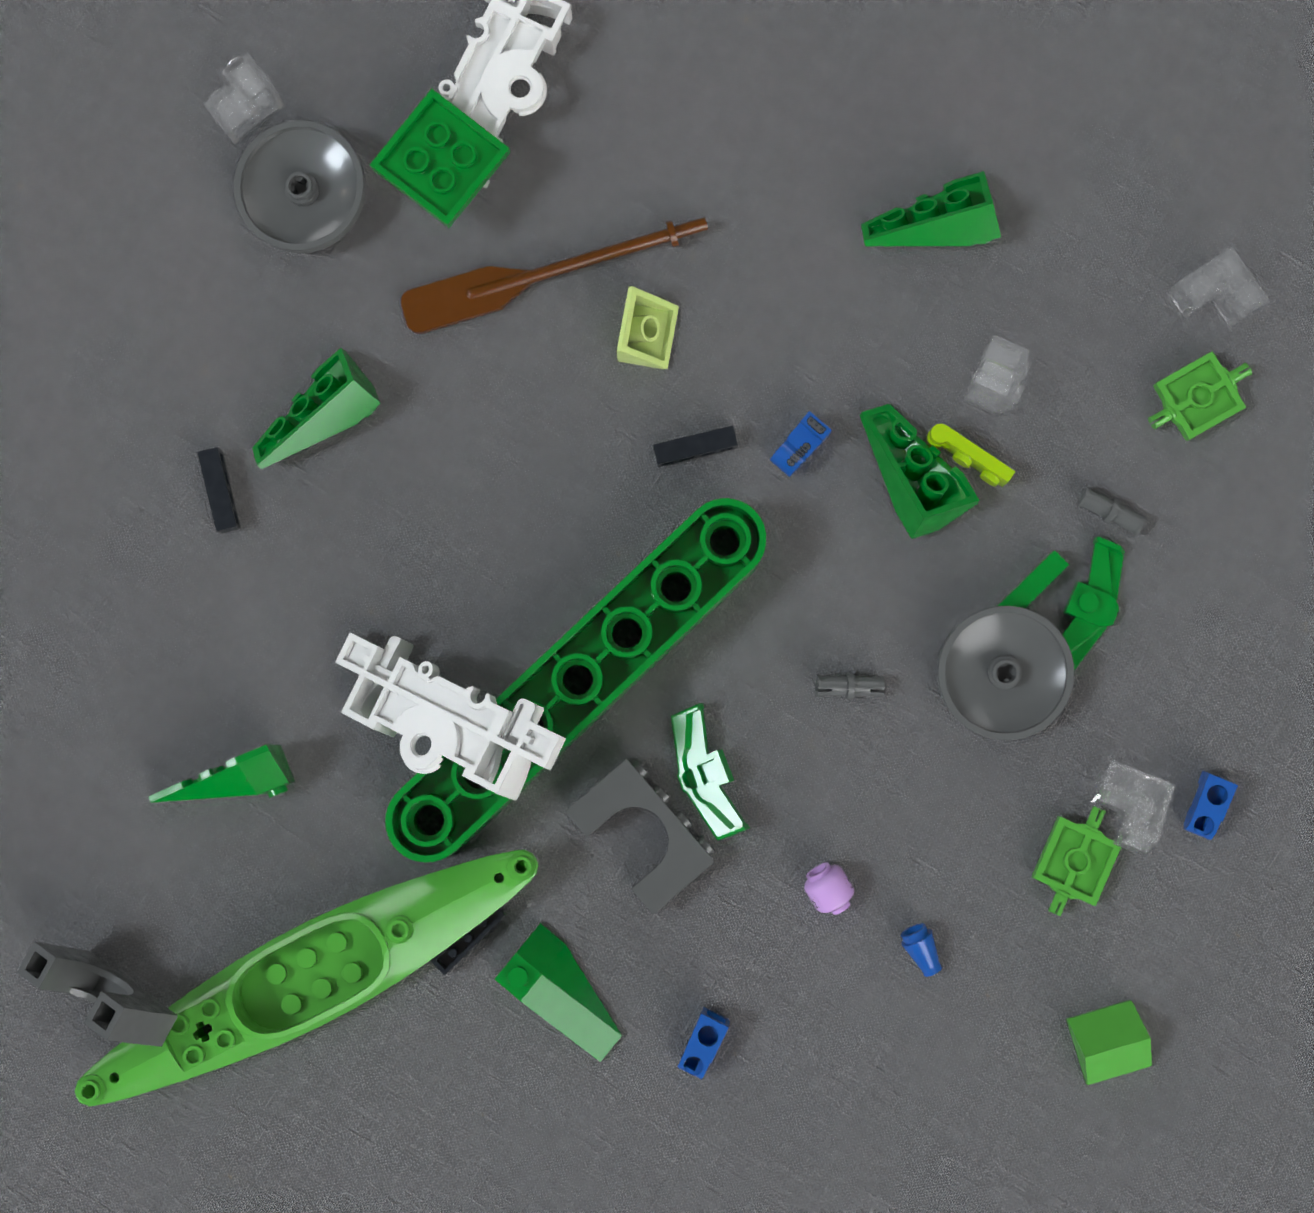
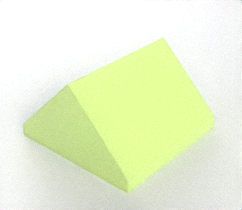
M628 287L617 346L618 362L668 369L679 306L636 287Z

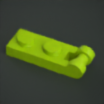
M936 424L927 434L926 441L930 447L932 445L936 448L943 447L953 454L952 459L965 468L973 467L981 473L980 478L991 486L996 487L1000 485L1003 487L1016 472L945 424Z

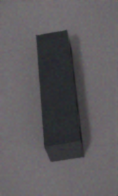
M733 425L653 444L657 467L737 449L738 447Z
M215 447L197 452L216 532L222 534L241 529L222 450Z
M500 907L430 961L445 976L506 913Z

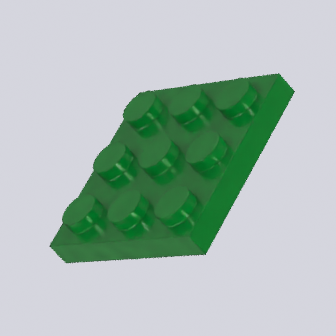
M431 88L370 163V167L449 229L511 152L508 146Z

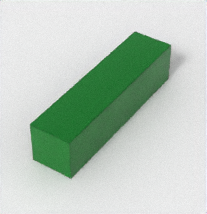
M1055 550L1050 552L996 606L1026 608L1069 564Z

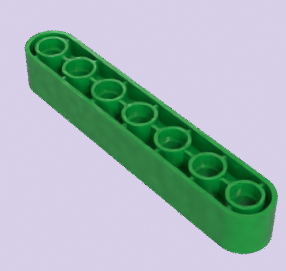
M731 498L715 499L702 505L496 698L497 705L513 712L518 700L526 699L543 707L544 712L541 718L544 728L566 738L557 756L558 758L754 572L766 547V530L758 513L748 504ZM718 530H729L737 536L739 548L736 552L728 556H722L714 552L710 545V538ZM671 575L685 577L691 586L689 596L680 602H672L666 599L661 591V586L667 577ZM625 620L636 622L642 629L640 642L632 648H622L613 640L614 628L618 623ZM575 666L588 668L593 676L591 688L581 695L571 694L564 684L566 673ZM506 748L502 751L500 765L493 784L496 783L511 752ZM442 756L443 761L440 763L441 767L438 770L428 774L417 773L391 799L385 817L386 832L395 849L408 859L424 863L439 861L453 855L464 847L512 799L498 795L486 788L473 786L467 778L462 776L465 767ZM531 762L521 792L546 768ZM427 805L436 806L443 813L444 825L437 834H427L419 827V812Z

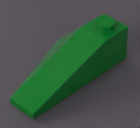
M266 744L226 761L227 767L222 765L199 773L198 779L184 780L148 797L151 803L268 794L269 798L287 792L288 788L286 785L295 782L281 745Z

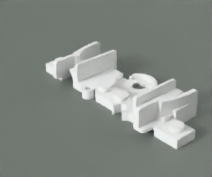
M485 0L489 5L484 15L475 19L476 27L484 30L483 35L479 38H473L470 35L466 36L469 45L454 72L455 85L451 80H443L439 84L438 88L442 97L502 143L503 139L498 136L506 122L510 109L513 112L519 113V116H527L536 112L546 99L547 86L545 79L541 73L532 68V65L536 63L541 51L553 56L555 55L556 46L561 38L560 28L563 22L570 25L573 19L571 4L563 0ZM527 14H537L556 20L551 28L528 19L526 16ZM521 79L529 83L530 91L526 96L516 97L512 94L511 85L516 80ZM488 180L483 187L487 188L490 181Z
M349 633L335 663L359 674V677L341 713L391 737H394L396 733L403 735L400 741V754L410 770L420 774L432 773L441 767L440 763L443 761L441 757L444 756L465 767L462 774L463 777L498 795L515 801L518 799L524 786L531 762L551 771L566 738L538 725L544 712L543 707L529 700L520 699L512 712L497 705L495 696L488 693L481 703H477L480 689L474 686L464 689L440 677L439 667L431 662L424 661L418 666L408 661L414 647L413 644L397 636H392L385 649L357 635ZM422 736H428L431 739V748L425 755H419L415 750L416 742ZM506 748L511 752L496 783L493 784L500 765L502 751Z

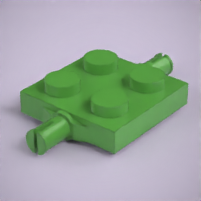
M1211 351L1153 385L1163 403L1164 409L1148 417L1149 424L1161 418V420L1151 425L1156 430L1171 420L1178 427L1185 441H1189L1246 408L1238 394L1236 383L1252 375L1251 368L1238 374L1249 367L1247 363H1243L1229 372L1220 364L1214 352Z
M1093 806L1086 824L1073 823L1057 816L1031 878L1047 884L1056 892L1047 911L1061 917L1068 898L1080 899L1096 906L1122 844L1107 838L1098 830L1106 811Z

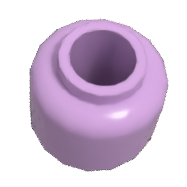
M825 862L807 873L804 889L817 911L821 913L832 912L834 915H837L850 906L849 900L854 894V887L840 866L830 865L828 862Z

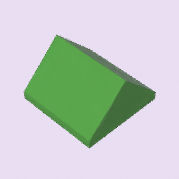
M1126 1000L1066 1018L1087 1085L1152 1066L1151 1038L1132 1000Z

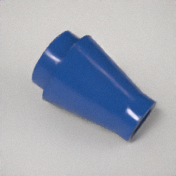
M924 923L913 925L901 933L903 939L901 945L921 969L923 975L928 977L941 971L942 966L939 962L932 930L927 929Z

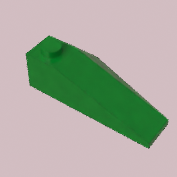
M985 171L952 180L943 185L944 191L934 196L928 197L927 194L916 197L917 202L909 208L896 207L862 223L861 227L865 246H971L974 244H986L993 239L1001 237Z
M342 347L311 375V378L315 381L304 395L298 392L291 401L294 403L286 417H277L252 447L255 461L259 468H266L358 424L364 417L370 416L376 410L380 400L373 384Z
M890 404L861 412L862 424L894 509L911 539L942 529L978 504L980 500L964 473L956 466L951 468L939 456L941 452L934 445L929 447L917 436V429Z
M542 923L536 927L494 979L520 1002L599 1062L604 1059L622 1036L602 1001L590 985L586 975L574 959L567 944Z

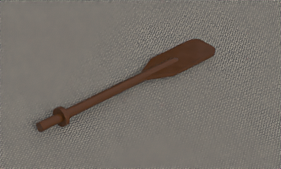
M703 217L676 226L670 220L665 222L667 229L532 270L485 266L410 289L401 297V307L406 324L413 333L424 334L502 310L535 282L669 241L672 247L679 246V238L708 230L706 219Z

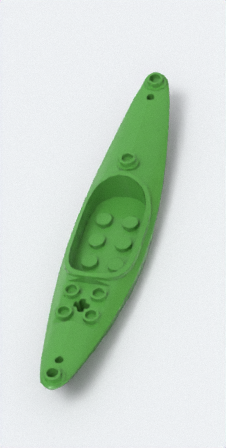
M515 850L465 862L364 896L289 930L238 959L168 1007L178 1017L162 1047L122 1042L112 1049L77 1081L75 1088L76 1098L80 1103L87 1106L102 1105L131 1098L233 1064L279 1046L330 1022L396 984L492 915L512 899L536 875L538 869L537 858L529 851ZM210 1024L212 1031L206 1034L203 1026Z

